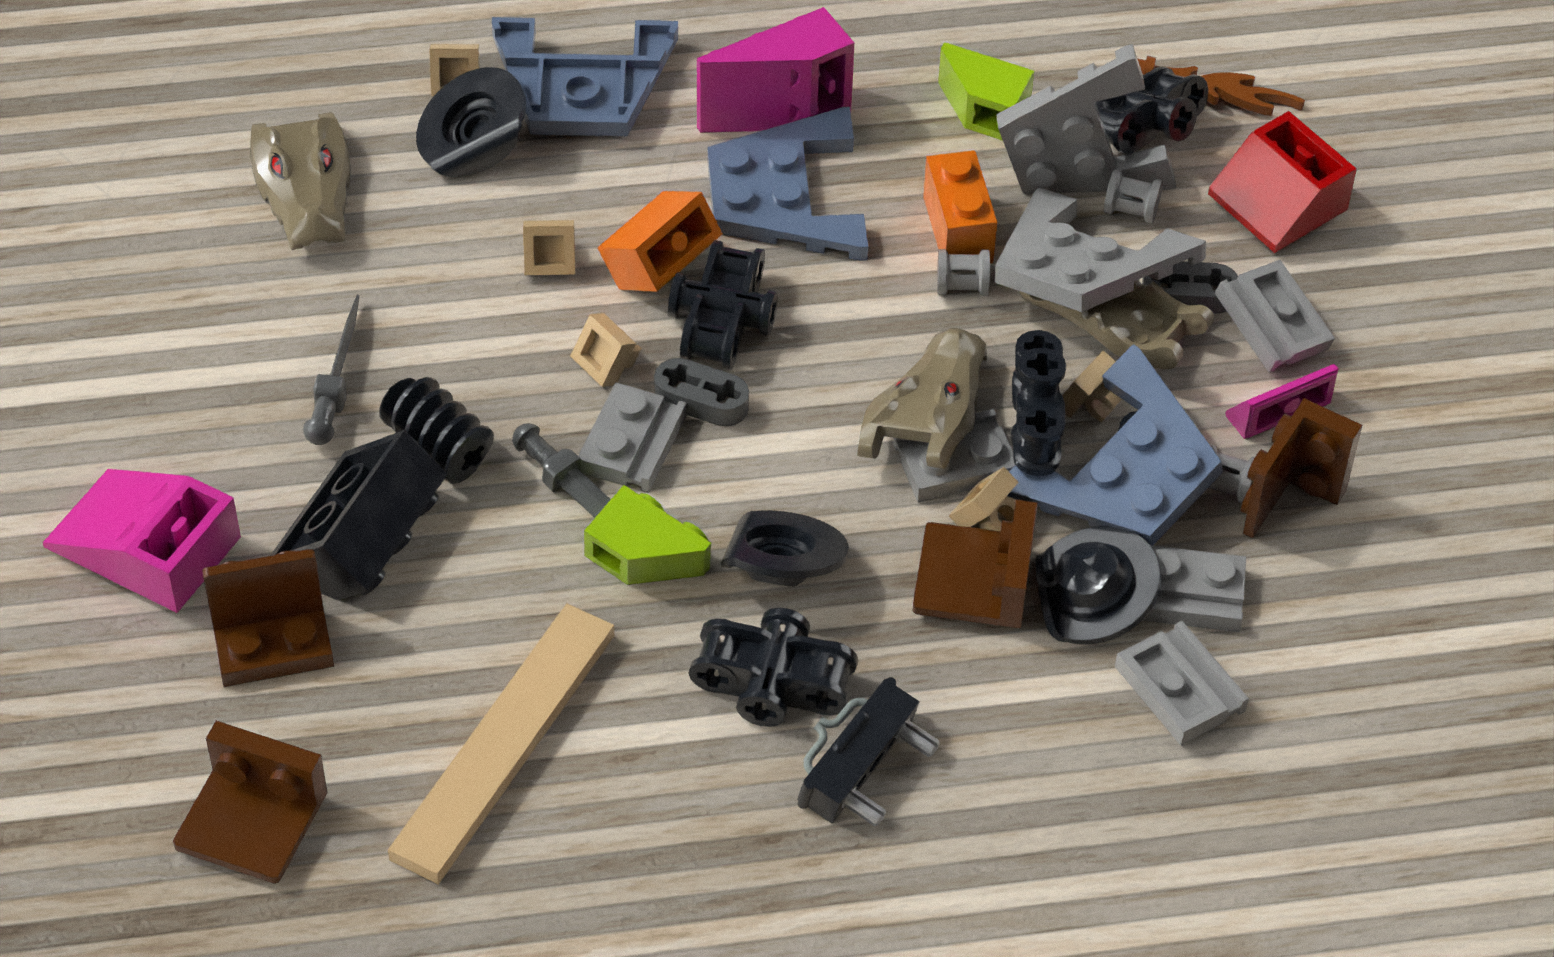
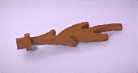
M1147 55L1146 60L1137 58L1143 75L1159 67L1155 65L1156 57ZM1196 66L1185 68L1167 67L1172 69L1175 75L1182 77L1192 74L1197 75L1198 67ZM1221 72L1201 76L1208 84L1207 101L1212 105H1217L1220 97L1233 105L1267 116H1272L1274 105L1266 102L1286 105L1297 110H1303L1305 100L1295 95L1270 88L1253 87L1255 76Z

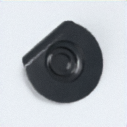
M495 67L474 69L454 78L434 95L420 117L416 131V144L421 157L434 171L448 177L476 174L501 162L516 146L518 134L525 116L526 95L522 85L510 72Z
M750 511L740 518L721 561V567L732 568L734 566L746 570L752 580L795 587L807 578L825 575L839 569L847 560L849 546L847 539L840 531L816 518L785 511Z
M1109 526L1081 529L1061 538L1043 553L1036 556L1037 586L1045 624L1051 636L1061 642L1087 645L1102 643L1120 637L1143 621L1154 607L1160 593L1162 573L1157 556L1146 540L1131 531Z

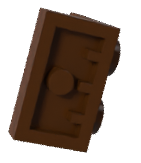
M1305 398L1292 416L1284 414L1272 435L1271 443L1273 445L1268 452L1261 449L1256 454L1249 468L1247 479L1253 481V484L1247 491L1240 509L1241 512L1247 514L1243 534L1254 538L1289 483L1303 489L1309 495L1320 497L1338 505L1347 491L1363 425Z
M1016 500L1013 521L1002 520L1001 531L928 522L924 532L913 600V613L1021 629L1038 503Z
M313 549L283 551L276 555L244 561H227L202 570L223 687L334 667L316 556Z
M216 720L206 737L212 772L173 839L174 848L178 852L273 884L279 883L328 793L322 755Z

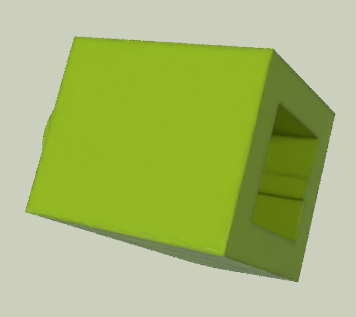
M944 42L940 52L938 83L965 129L1002 140L996 114L1032 96L1034 70Z
M623 485L584 530V556L625 584L632 585L704 576L710 569L711 542L708 541L704 532L690 522L681 523L667 514L662 505L652 496L646 493L637 494Z

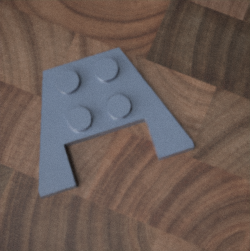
M492 17V35L505 70L515 76L525 91L526 112L524 120L530 134L628 136L678 41V21L635 20L633 55L534 53L536 36L535 18Z
M841 107L707 147L712 213L724 235L777 244L778 238L805 243L807 251L824 254L827 247L849 252V259L868 260V240L864 214L812 216L804 154L853 152L854 135L850 107Z
M1133 344L1102 375L1105 388L1138 411L1072 480H1067L1056 471L1044 476L1028 475L1015 465L1009 472L1019 483L1007 496L1015 500L1037 502L1041 511L1052 515L1060 516L1064 513L1087 520L1090 527L1109 526L1134 532L1146 540L1149 545L1153 546L1223 473L1220 458L1140 348Z

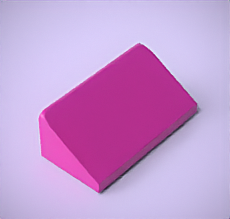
M1332 364L1253 397L1226 410V417L1243 439L1276 427L1284 414L1292 416L1304 398L1322 407L1331 403L1339 369L1335 364Z

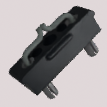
M889 677L882 681L868 700L865 698L852 699L833 720H827L822 717L814 727V730L819 734V739L804 758V768L808 775L803 781L797 799L798 807L801 809L808 807L832 824L844 808L847 807L873 826L880 824V821L884 819L886 810L860 793L859 789L899 738L927 757L932 756L939 746L938 739L912 723L920 701L897 687L896 680ZM863 706L815 767H813V759L827 742V731L825 728L838 727L855 707Z

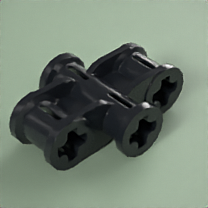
M1159 66L1143 75L1144 90L1097 101L1096 105L1109 143L1114 145L1117 151L1131 154L1154 140L1159 131L1164 132L1168 139L1178 142L1185 140L1193 131L1197 116L1206 106L1209 91L1206 80L1194 74L1186 77L1175 75L1172 69Z
M714 240L709 251L702 282L687 279L685 273L677 272L675 274L669 294L668 316L677 319L680 314L688 315L681 337L680 358L690 360L692 357L718 361L722 362L724 368L732 369L736 362L744 326L759 329L761 335L769 336L771 334L777 311L778 292L769 289L766 294L758 293L765 264L764 249L756 248L754 252L724 247L722 241Z
M1042 330L1028 331L1017 339L1015 346V370L1012 376V404L1016 410V423L1012 427L1010 436L1013 445V459L1015 465L1022 472L1034 476L1051 474L1060 466L1062 456L1061 437L1064 434L1066 424L1065 402L1059 391V383L1064 379L1067 367L1063 358V346L1056 335Z
M778 607L769 609L763 614L760 624L761 628L718 618L708 620L703 624L700 638L703 642L699 657L691 663L688 672L689 677L695 685L704 690L738 696L737 712L748 722L766 727L777 726L785 719L787 713L786 706L812 711L821 715L839 714L846 706L848 695L845 688L848 677L855 673L859 661L857 654L845 644L808 637L811 628L809 621L797 611ZM781 624L785 625L784 632L781 631ZM721 635L725 636L723 642L720 639ZM830 657L834 659L832 665L828 664ZM715 670H718L719 676L714 675ZM824 691L828 692V697L825 699L823 698ZM763 703L766 704V710L762 709Z

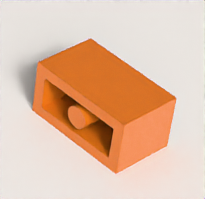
M976 151L926 156L923 198L938 249H946L948 254L979 255L981 250H989L990 264H993L997 219Z
M663 191L597 247L619 290L658 292L677 272L683 270L723 233L702 192Z

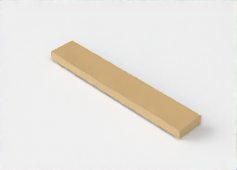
M568 603L565 604L389 847V861L439 885L614 638V624Z

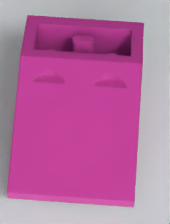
M822 7L698 57L697 129L700 133L763 131L841 107H850L851 112L855 42L830 13Z
M107 469L43 541V546L178 613L204 582L202 570L206 567L218 565L241 538L234 497L190 476Z

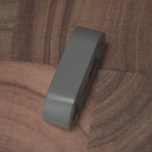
M1182 261L1173 265V274L1160 280L1146 276L1142 279V284L1147 285L1154 281L1161 287L1160 283L1168 284V289H1162L1174 299L1187 305H1204L1214 314L1226 312V309L1215 295L1212 286H1219L1220 282L1226 279L1228 282L1236 280L1238 275L1232 268L1224 264L1200 262L1192 266L1187 261Z
M682 358L668 359L656 368L654 374V393L664 396L665 402L675 405L679 401L686 402V415L720 426L736 425L747 416L749 411V389L742 378ZM678 381H684V382H686V383L681 382V383L677 386V388L671 387V386H675V385L678 383ZM726 396H727V397H732V398H729V399L725 402V404H724V403H719V402L724 401L725 398H726Z

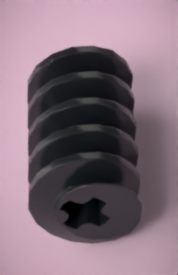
M424 377L417 381L413 378L398 381L386 392L379 408V417L383 423L392 427L395 433L405 430L448 474L446 478L450 484L460 483L469 478L478 469L493 444V431L488 426L480 425L478 417L475 414L467 413V409L461 402L453 401L451 393L446 389H440L439 383L432 377Z

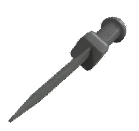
M358 294L346 320L330 375L318 374L314 382L315 407L311 419L307 420L303 426L305 438L314 445H324L331 441L335 433L332 426L335 413H341L347 399L346 382L340 375L356 324L360 295Z
M525 423L518 426L512 436L513 445L517 451L525 450L543 467V483L552 492L562 487L595 518L611 499L580 471L581 458L570 449L565 448L557 452L539 435L540 428L535 424Z

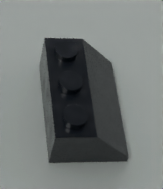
M405 430L347 450L342 454L270 556L283 551L313 549L316 556L321 594L335 600L359 593L366 595L373 591L384 579L386 573L383 568L391 556L401 551L412 537L410 529L417 518L428 512L437 502L439 495L436 491L448 474Z

